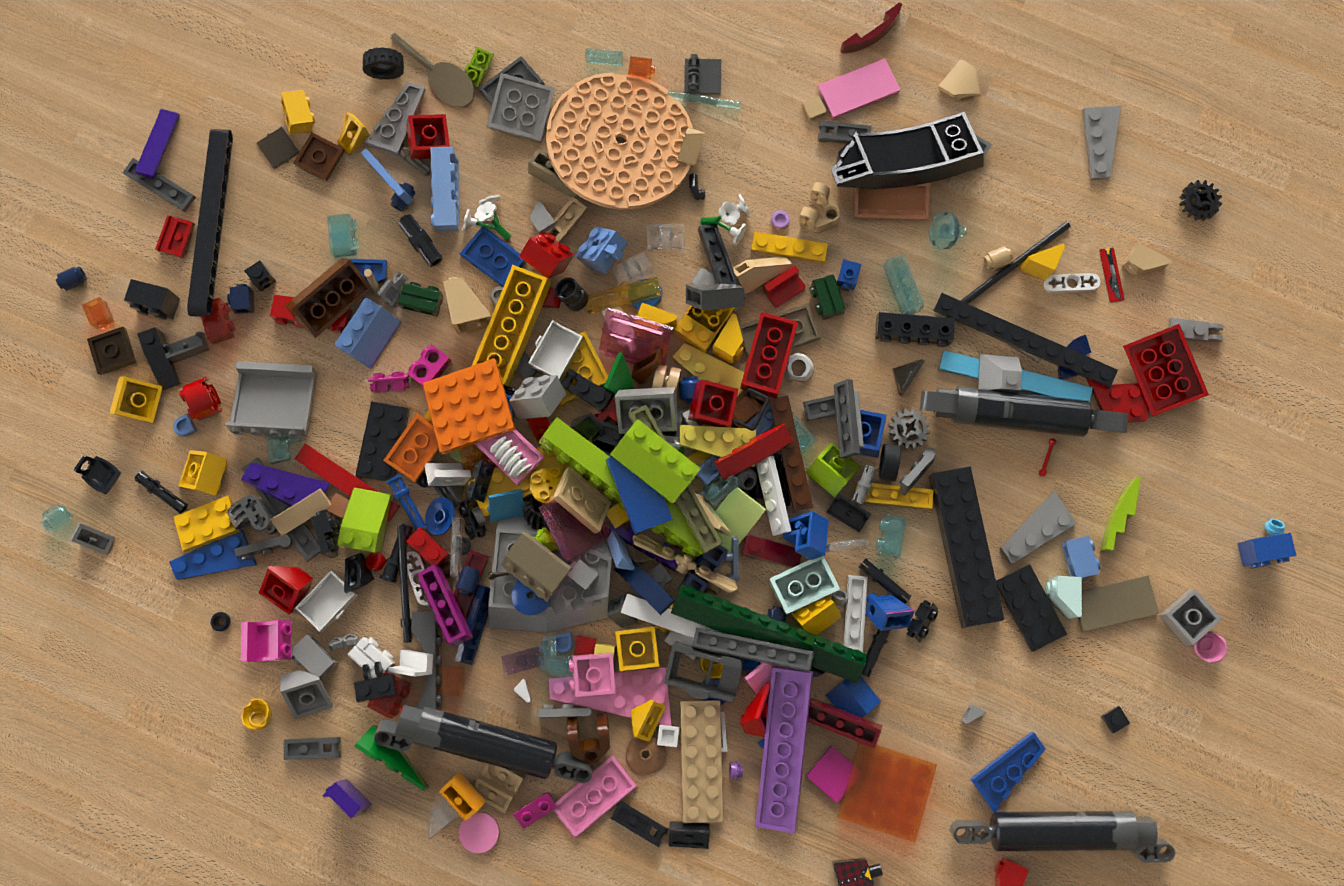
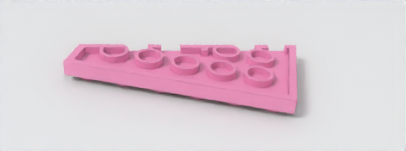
M666 668L615 672V694L575 697V692H571L570 680H574V677L548 679L550 699L631 718V710L649 700L659 702L667 707L658 724L671 726L668 684L664 683Z

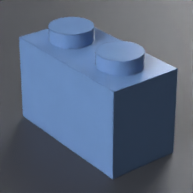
M1089 536L1061 543L1072 577L1085 578L1100 574V563L1095 558L1093 552L1095 546L1093 541L1089 539Z

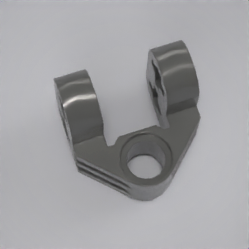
M248 495L236 501L226 512L236 530L252 525L255 529L268 535L277 532L276 527L273 524L271 525V519L275 516L266 503L254 495Z

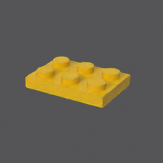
M229 496L173 516L182 551L186 553L240 532V529L236 530L226 513L233 505Z

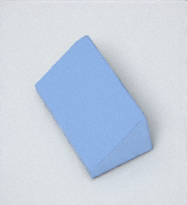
M612 531L607 538V543L616 568L634 570L625 540L615 531Z

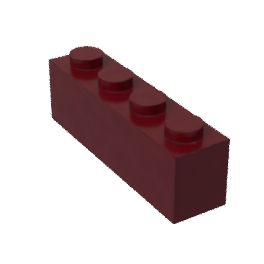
M810 697L809 723L875 749L883 725Z

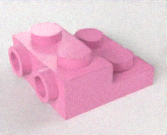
M613 653L572 656V660H569V672H573L574 680H570L571 692H575V697L615 694Z

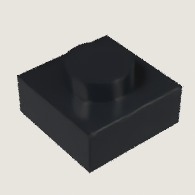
M1116 706L1101 715L1111 733H1115L1130 724L1120 706Z

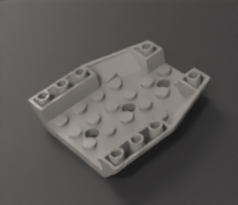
M524 513L522 516L499 520L496 530L492 572L506 571L501 564L506 554L524 531L532 537L537 535V529H532L530 525H527ZM575 523L569 524L568 528L563 527L562 531L555 530L554 533L561 536L562 545L560 550L553 551L552 553L569 566L574 561L578 562L581 560L599 575L597 580L586 591L567 576L561 588L551 598L548 607L542 613L530 616L519 612L512 602V589L519 579L514 575L495 577L491 580L488 606L489 628L548 633L608 618L613 557L607 543V537L598 533L594 534L591 530ZM532 591L528 592L527 597L532 599L534 593Z

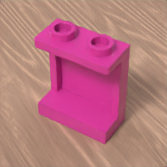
M278 619L275 621L242 622L241 662L291 660L292 620Z

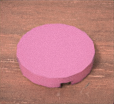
M476 812L467 821L461 823L459 829L460 841L470 852L484 853L493 848L497 843L499 825L490 814Z

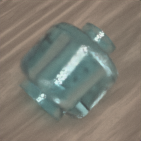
M54 504L42 513L43 521L41 524L47 531L52 529V531L58 533L71 524L70 518L73 516L64 505Z

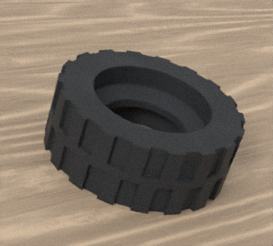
M392 48L369 49L363 54V71L367 76L374 79H395L403 75L404 56L401 52Z

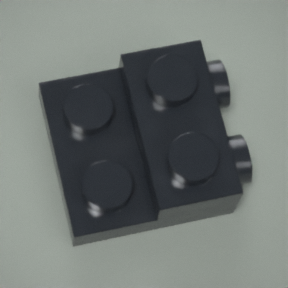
M327 510L319 511L316 513V516L311 517L321 554L329 558L337 557L339 546H337V540L333 538L339 536L341 524L338 518L335 519L332 512L328 513Z

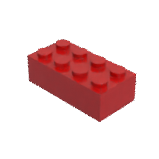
M761 312L740 389L747 391L748 388H751L768 397H778L798 325L797 321Z

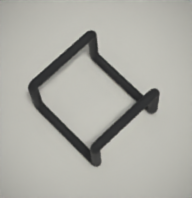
M748 388L746 397L763 405L753 427L737 419L732 420L731 427L739 428L735 426L736 423L754 431L770 399L768 396ZM750 392L765 399V402L750 396Z

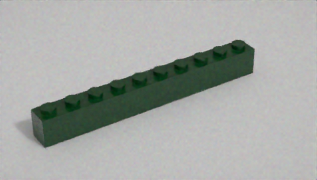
M681 584L673 603L671 614L721 633L812 651L814 656L811 667L854 683L858 682L866 666V654L860 650L851 649L839 642L830 641L823 636L814 635L802 628H796L788 625L786 622L772 619L765 614H759L751 611L749 608L732 604L728 600H722L709 593L695 590L691 586Z

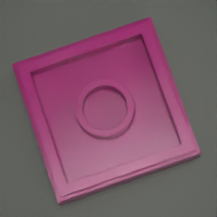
M830 746L806 777L837 803L862 772L833 746Z

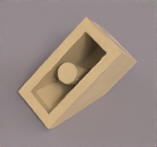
M1138 242L1131 249L1122 267L1126 268L1131 274L1143 275L1166 268L1172 260Z

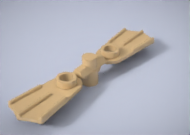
M643 534L633 536L634 545L667 560L675 559L678 564V572L686 574L688 570L695 569L697 575L729 593L738 590L736 581L719 573H714L706 566L697 567V563L691 561L693 558L691 555L685 554L683 557L677 554L675 557L674 551L671 548L662 547L658 542Z

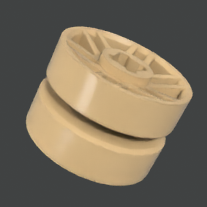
M659 365L655 372L652 388L676 387L677 396L681 369L672 367L670 373L667 374L668 367Z

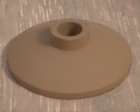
M653 735L650 742L634 737L628 744L626 759L634 771L640 774H651L663 765L665 748L662 745H657L658 738ZM644 750H647L649 752L648 758L642 757V752Z

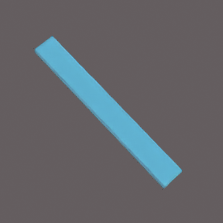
M944 350L939 370L978 379L979 359ZM1022 370V391L1042 396L1087 400L1090 402L1093 387Z

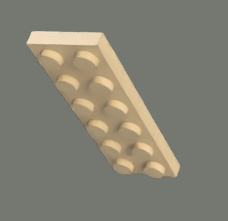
M720 700L680 701L683 823L723 822Z

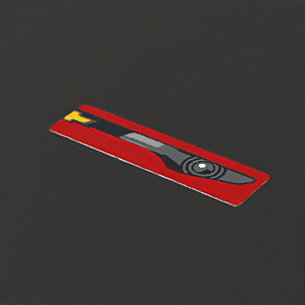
M1114 248L1100 249L1099 252L1110 302L1123 301L1124 294Z

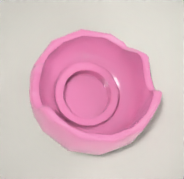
M1211 631L1207 632L1193 645L1195 653L1202 660L1209 663L1221 661L1226 656L1228 650L1225 639Z

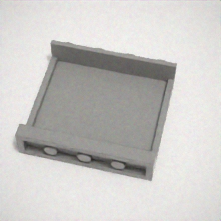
M237 361L236 370L239 374L230 423L226 422L225 424L229 431L236 435L250 433L255 436H261L262 434H270L274 437L289 435L293 438L307 436L317 375L313 365Z

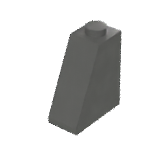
M686 284V304L700 310L744 307L746 294L742 286L736 284Z

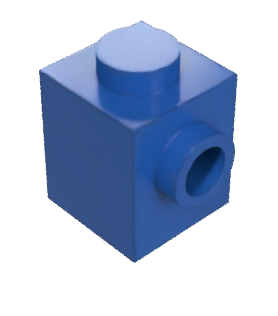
M843 259L837 279V285L840 286V289L845 291L855 289L862 264Z

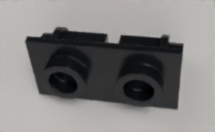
M478 460L477 464L474 465L472 478H475V481H470L466 494H468V499L484 503L495 465Z
M465 499L460 503L459 513L464 518L466 524L464 526L465 533L470 537L471 541L477 535L478 538L485 536L486 528L485 525H478L472 512L473 508L479 506L475 500L470 499L467 501Z
M926 600L920 603L915 613L916 616L920 617V620L912 618L909 628L906 629L908 631L906 635L911 638L915 635L918 642H921L922 638H926L931 621H935L938 615V607L935 603L931 605Z

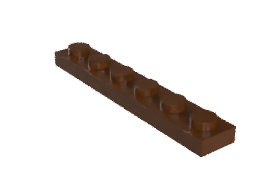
M783 396L770 399L769 404L774 426L777 427L785 423L793 439L792 442L780 449L793 511L813 508L789 397Z

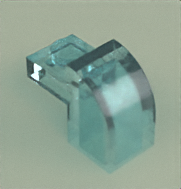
M556 636L544 637V641H541L543 656L536 657L539 669L544 674L552 677L571 676V672H569L571 656H556Z

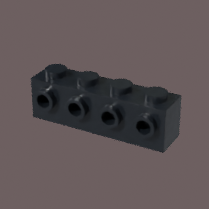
M879 312L876 317L875 339H880L881 342L896 340L901 344L918 342V345H929V343H933L939 347H947L954 341L955 318Z

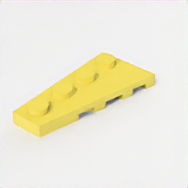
M679 425L680 446L705 452L719 458L731 454L733 449L750 442L749 439L756 437V429L751 431L746 428Z

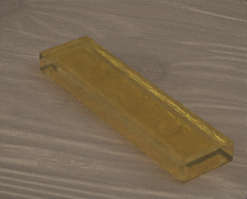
M657 277L588 294L589 299L586 304L588 314L662 296L659 280Z

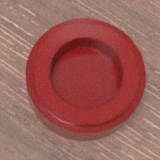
M379 552L370 553L366 558V567L374 572L380 571L385 565V556Z

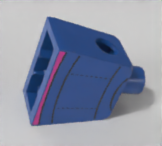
M870 593L867 596L866 602L869 604L866 609V615L880 631L909 628L914 614L912 608L893 595L877 596L875 593Z

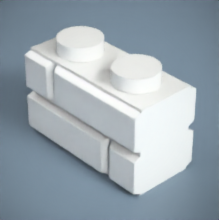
M363 637L348 653V656L360 667L368 664L373 678H377L374 663L380 661L383 676H385L388 672V667L395 665V662L392 660L394 656L387 650L381 651L378 648L380 644L374 638L370 637L368 639Z

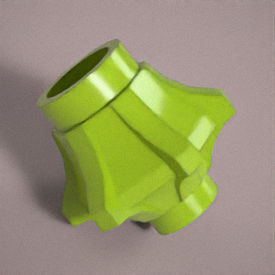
M546 528L538 529L537 535L533 537L551 552L561 549L562 540L559 534L551 533Z

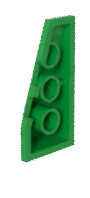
M372 725L355 744L354 747L373 760H383L386 768L396 773L400 771L402 773L401 777L421 790L425 791L429 788V785L404 751L384 747L375 742L374 735L378 727L377 725Z

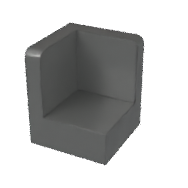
M625 594L610 600L607 614L621 628L637 622V618L620 613L626 598Z

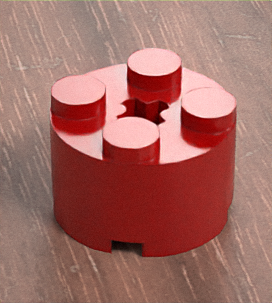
M207 377L183 386L182 390L179 391L181 399L184 402L186 401L189 407L187 411L191 419L196 418L201 421L223 410L218 407L221 404V400L213 384L208 385L206 382L209 380Z

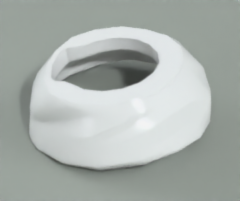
M801 353L789 355L784 374L789 380L806 381L813 374V362ZM796 360H802L806 364V370L802 376L793 375L791 365Z

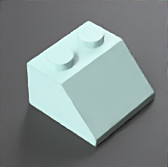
M1056 576L1048 579V582L1045 583V593L1048 594V599L1067 619L1082 617V577Z

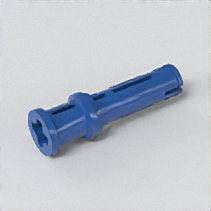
M400 473L387 480L386 483L392 488L395 494L394 498L396 500L399 499L416 531L419 527H425L426 524L410 497V489L404 484L401 478L402 474ZM408 504L410 505L417 519L414 518L413 514L411 513L408 507Z

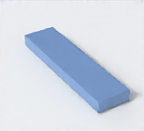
M365 148L361 152L363 157L392 190L409 205L413 199L377 158Z

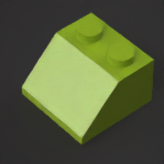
M831 442L806 470V474L822 486L827 493L835 497L861 466L852 458H840L839 448Z

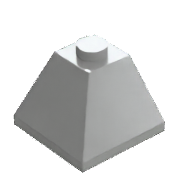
M980 354L978 389L1014 393L1021 391L1022 369L1019 357Z
M302 670L281 675L280 692L295 719L333 707V703L318 676Z

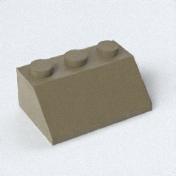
M526 531L520 535L501 564L508 573L514 575L523 585L528 586L538 597L543 598L547 602L561 588L572 568Z

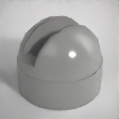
M842 590L834 592L831 600L837 607L844 606L848 599L847 593Z

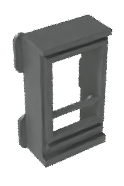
M676 641L672 645L664 683L686 689L687 693L694 697L707 699L708 696L733 703L736 698L744 659L694 649L690 645ZM681 653L711 660L705 684L676 676ZM714 661L724 664L719 687L708 685L711 681L710 674Z

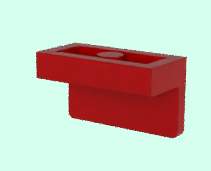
M795 265L763 287V292L775 308L806 289L805 284L798 276L799 270Z

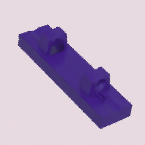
M612 524L609 527V533L615 531L625 540V543L648 557L655 559V561L673 572L677 569L678 564L675 559L667 560L634 545L633 536L635 533L631 524L627 530L620 526L615 529ZM665 542L662 545V547H671L669 544Z

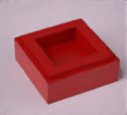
M577 636L574 655L594 654L597 639Z

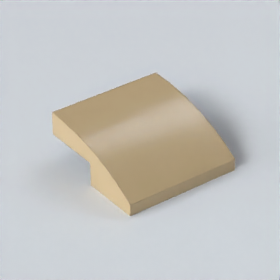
M486 763L474 788L484 798L485 803L506 813L526 775Z

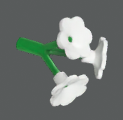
M741 194L738 195V205L730 204L726 201L719 209L720 216L701 218L700 220L701 225L717 224L730 231L729 233L735 236L733 243L736 246L744 236L747 229L746 224L737 229L735 227L731 228L724 223L736 224L737 219L740 217V211H744L747 216H750L749 209Z
M492 195L480 200L479 207L475 213L476 219L471 218V211L467 209L462 228L463 232H466L469 225L474 227L478 225L496 230L507 241L511 235L500 225L496 214L497 207L495 202L500 200V195ZM486 220H488V221H491V222L493 223V225L486 224V223H482V222H485Z

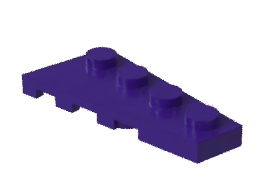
M252 462L241 478V481L290 507L320 488L325 494L330 486L328 482Z

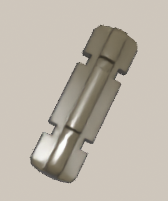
M403 147L399 152L403 159L407 160L417 170H420L425 176L429 175L431 167L424 163L422 159H411L410 151L407 147Z

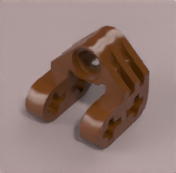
M607 712L597 713L598 739L589 738L580 741L578 717L567 718V736L571 755L586 764L593 765L599 762L610 749Z

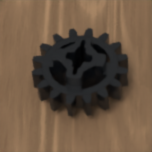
M1197 180L1194 184L1192 182L1189 183L1182 190L1183 193L1179 198L1183 201L1179 203V206L1185 207L1182 212L1187 211L1189 213L1188 218L1193 215L1195 221L1200 217L1202 221H1205L1207 217L1211 219L1219 211L1222 202L1218 200L1222 198V195H1217L1219 189L1214 190L1213 183L1208 186L1207 180L1202 184Z

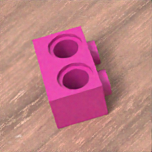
M431 344L423 349L420 359L411 364L407 374L423 387L424 382L439 378L452 361L447 355ZM432 356H439L437 362H430ZM422 370H426V376L423 378H419V372Z

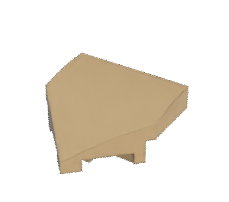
M960 60L940 83L939 90L954 98L957 97V101L974 95L975 97H980L976 68Z

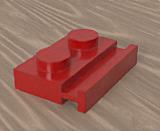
M167 215L155 250L183 259L195 223Z

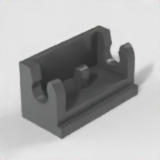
M200 331L191 337L172 344L166 343L163 345L168 352L165 354L166 358L173 363L210 350L204 333Z

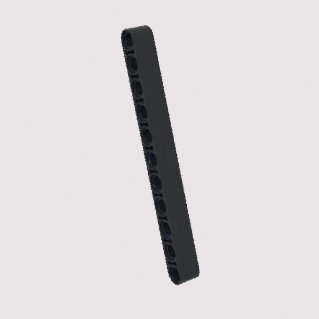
M211 129L209 133L187 312L190 317H210L212 313L233 135L230 129Z

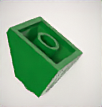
M621 352L618 353L604 385V389L614 395L613 398H615L618 390L635 389L633 388V379Z

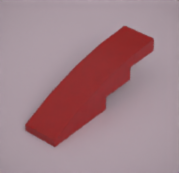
M785 423L749 439L750 442L733 449L731 454L715 460V465L723 480L760 462L792 442L793 439Z

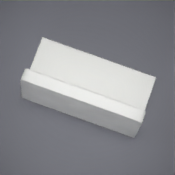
M426 463L425 465L428 486H464L471 478L470 470H463L461 463Z
M400 650V666L388 667V672L414 677L431 675L433 654Z

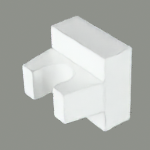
M659 725L657 745L677 747L679 727Z

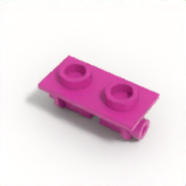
M403 371L392 372V375L375 373L368 380V382H373V384H370V390L375 393L388 392V385L391 384L392 391H405L406 388H409V381H405L409 375L404 374Z
M549 792L542 793L543 795L520 810L518 809L513 814L523 829L557 808Z

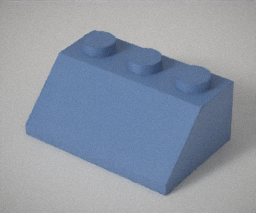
M365 297L334 345L340 351L371 369L401 324V321L383 307Z

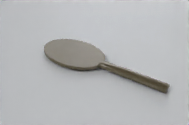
M396 33L391 35V39L429 70V84L439 99L455 107H464L472 102L474 86L469 76L461 68L448 62H439L433 65Z

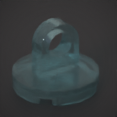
M939 212L934 216L933 225H930L929 228L931 243L941 250L950 249L958 238L967 234L966 227L959 225L957 217L950 212Z

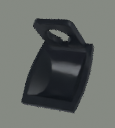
M83 455L74 468V471L81 474V478L89 486L105 495L112 489L121 475L117 467L98 456L92 458ZM88 461L89 466L81 469L83 463Z

